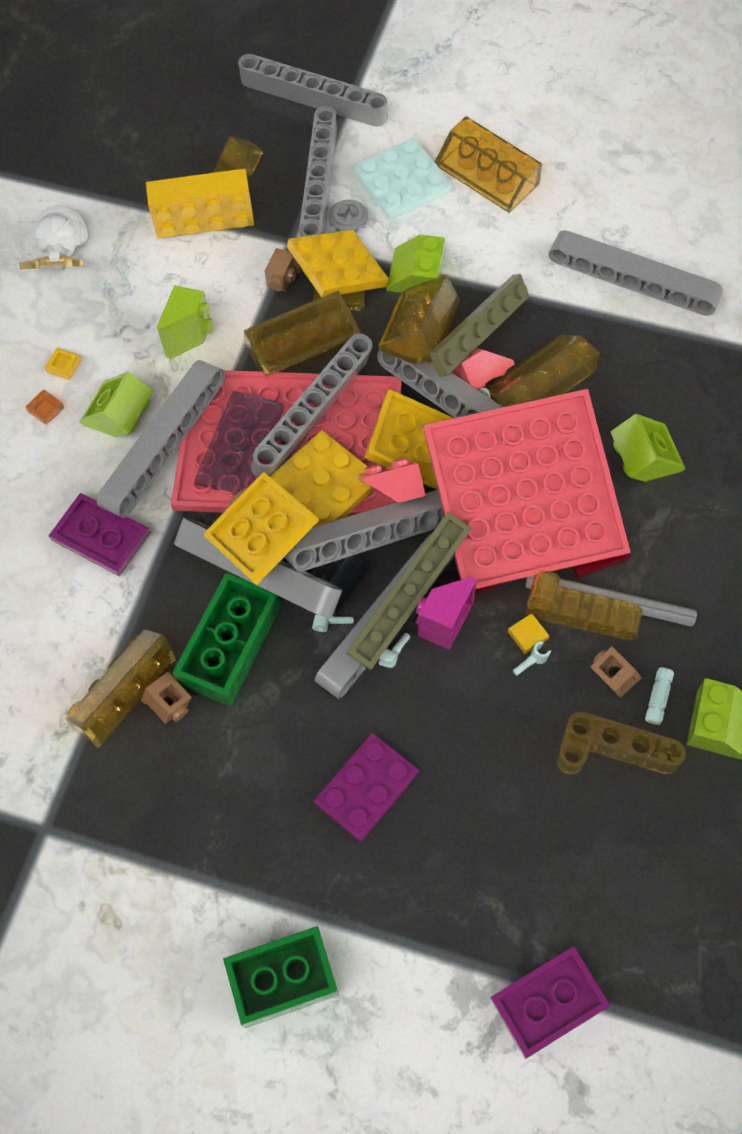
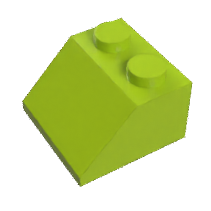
M418 235L397 246L394 250L387 291L437 297L444 260L445 238Z
M174 285L157 325L165 356L170 359L203 344L207 334L211 333L213 319L210 318L209 303L206 302L204 291Z
M129 371L104 380L79 423L114 437L131 434L138 425L137 419L139 415L149 406L150 400L148 399L153 390Z
M634 414L610 431L614 439L613 446L621 455L624 462L623 469L630 478L646 482L679 473L686 469L664 423Z
M707 678L703 680L697 689L686 745L742 760V691L739 688Z

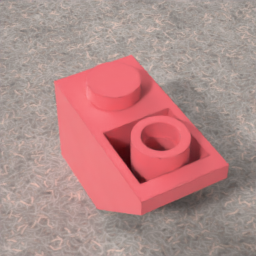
M476 348L453 372L478 390L484 388L491 379L504 375L507 372L506 370L515 364L512 359Z
M408 458L391 461L392 466L382 468V465L369 466L365 468V473L357 475L359 481L397 503L425 496L419 463L409 461Z

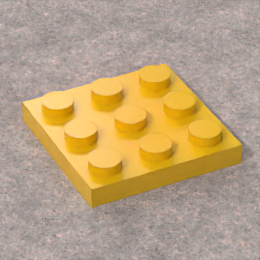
M354 230L303 236L288 240V250L322 298L387 287L389 278Z
M389 389L385 394L364 458L384 467L392 466L391 461L408 458L409 461L419 463L423 484L438 490L423 425L453 419V417Z
M323 430L270 476V478L315 514L319 521L313 527L345 518L374 491V489L359 481L357 476L358 474L365 473V468L368 466Z
M263 472L203 535L255 585H258L319 519Z

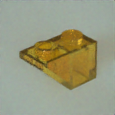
M229 136L213 173L246 168L248 178L254 173L263 151L247 139Z

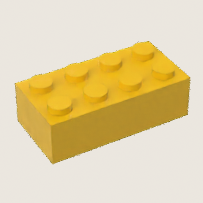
M246 168L146 182L148 207L157 239L254 226Z

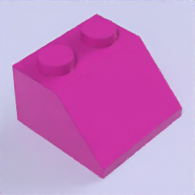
M469 577L432 589L427 598L422 597L416 609V613L419 614L416 620L418 636L450 650L474 603L477 579Z

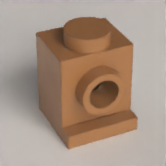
M279 248L275 249L264 271L267 287L275 291L286 292L289 284L294 283L296 274L301 273V267L291 252Z
M612 646L608 650L601 651L594 658V663L590 666L619 698L642 678ZM619 668L620 671L612 677V670Z
M167 672L145 688L141 701L144 704L147 703L166 724L171 719L174 722H178L188 713L187 707L192 697Z

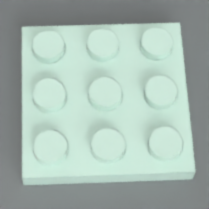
M415 137L353 165L354 175L389 221L452 191L451 182Z

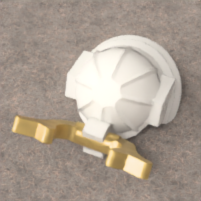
M54 205L44 209L37 216L35 222L32 223L31 240L33 247H39L46 256L19 262L20 270L39 269L40 266L45 265L52 266L53 269L83 266V259L71 256L76 245L86 243L88 240L87 227L82 217L75 210L62 205Z

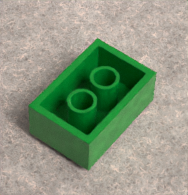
M318 926L223 958L240 1024L244 1028H249L340 996Z

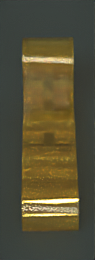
M542 570L534 573L526 607L527 615L532 613L539 620L623 640H635L638 637L643 612L642 608L638 605L560 587V577L550 571Z
M577 712L570 717L566 725L557 756V765L565 774H577L583 768L589 751L659 773L671 774L678 770L684 762L686 750L677 740L586 712ZM576 724L582 725L586 728L587 733L583 735L578 734L573 730L572 726ZM608 733L613 735L616 743L610 744L605 742L602 734ZM632 743H641L645 747L646 752L639 753L635 751ZM656 748L657 750H656V752L654 753L656 756L653 757V756H651V754L653 753L654 749ZM573 752L579 757L580 761L571 763L565 758L564 754ZM666 752L671 754V759L673 761L667 760L668 756L667 754H665Z

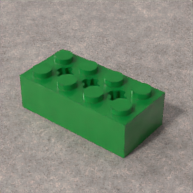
M225 573L172 673L175 680L186 689L231 707L281 609L279 596L251 582Z

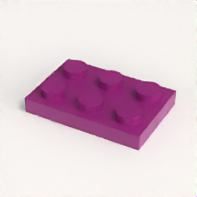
M80 492L48 536L51 541L120 577L151 532L148 527L129 517L121 518L100 508L96 500Z
M372 733L313 802L315 806L361 843L416 778L419 770Z
M574 946L490 997L524 1059L532 1056L610 1007L609 1002Z

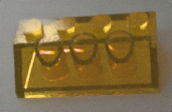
M467 116L450 130L434 161L441 170L508 213L540 184L541 162Z
M447 274L402 290L378 344V349L381 352L415 365L422 362H433L429 353L447 337L460 302V298Z
M338 290L244 330V339L256 367L267 377L344 344L353 335L362 333Z
M559 335L486 389L489 390L490 399L502 407L562 395L596 371L600 352L582 336Z
M146 629L140 635L134 636L128 643L125 652L120 657L112 660L108 666V671L101 679L95 680L90 685L85 697L71 706L68 716L65 718L67 723L86 740L99 748L142 699L145 688L159 679L176 660L167 639L161 634Z

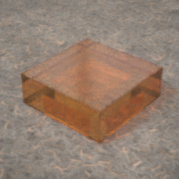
M44 389L25 406L27 412L45 425L65 408L61 401Z

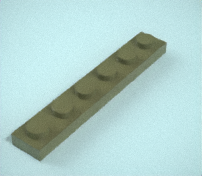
M514 274L429 353L439 377L448 376L529 297L527 286L521 274Z
M447 512L346 653L369 671L372 670L422 597L470 532L471 527L450 512Z

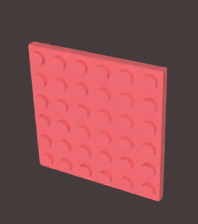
M588 389L423 425L444 516L447 512H450L472 528L454 553L460 580L473 577L477 579L476 589L631 553Z

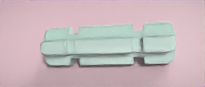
M660 667L657 671L656 682L653 685L649 708L645 717L648 723L660 725L663 720V710L666 708L670 685L674 676V672L671 669Z

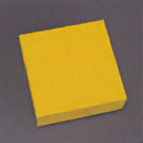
M56 348L46 364L45 370L49 374L70 381L81 362L80 355Z
M532 613L508 628V633L524 654L531 651L537 642H545L549 638L548 633Z

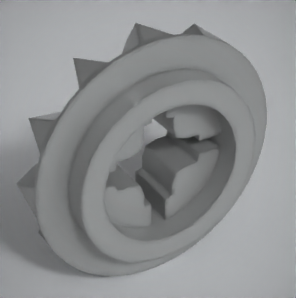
M355 200L339 201L329 211L330 225L334 226L337 232L341 230H354L357 233L360 227L365 228V223L368 220L366 207ZM348 212H350L351 215L350 221L345 220V218L348 215Z

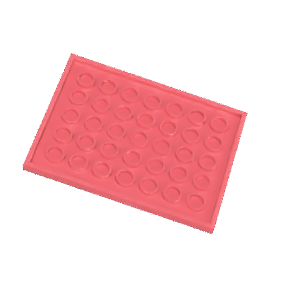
M224 370L225 379L223 385L180 443L171 500L172 511L224 513L229 508L233 497L239 491L248 488L257 479L251 471L253 453L257 446L319 374ZM357 375L285 462L323 430L366 466L380 465L364 458L385 394L389 389L401 394L402 381L395 376ZM324 385L326 388L332 389L331 386ZM308 403L312 407H318L313 403ZM292 422L296 426L302 425L299 422ZM281 440L275 441L279 445H286V443ZM259 460L264 465L270 464L267 460ZM374 490L346 517L392 504L395 501Z

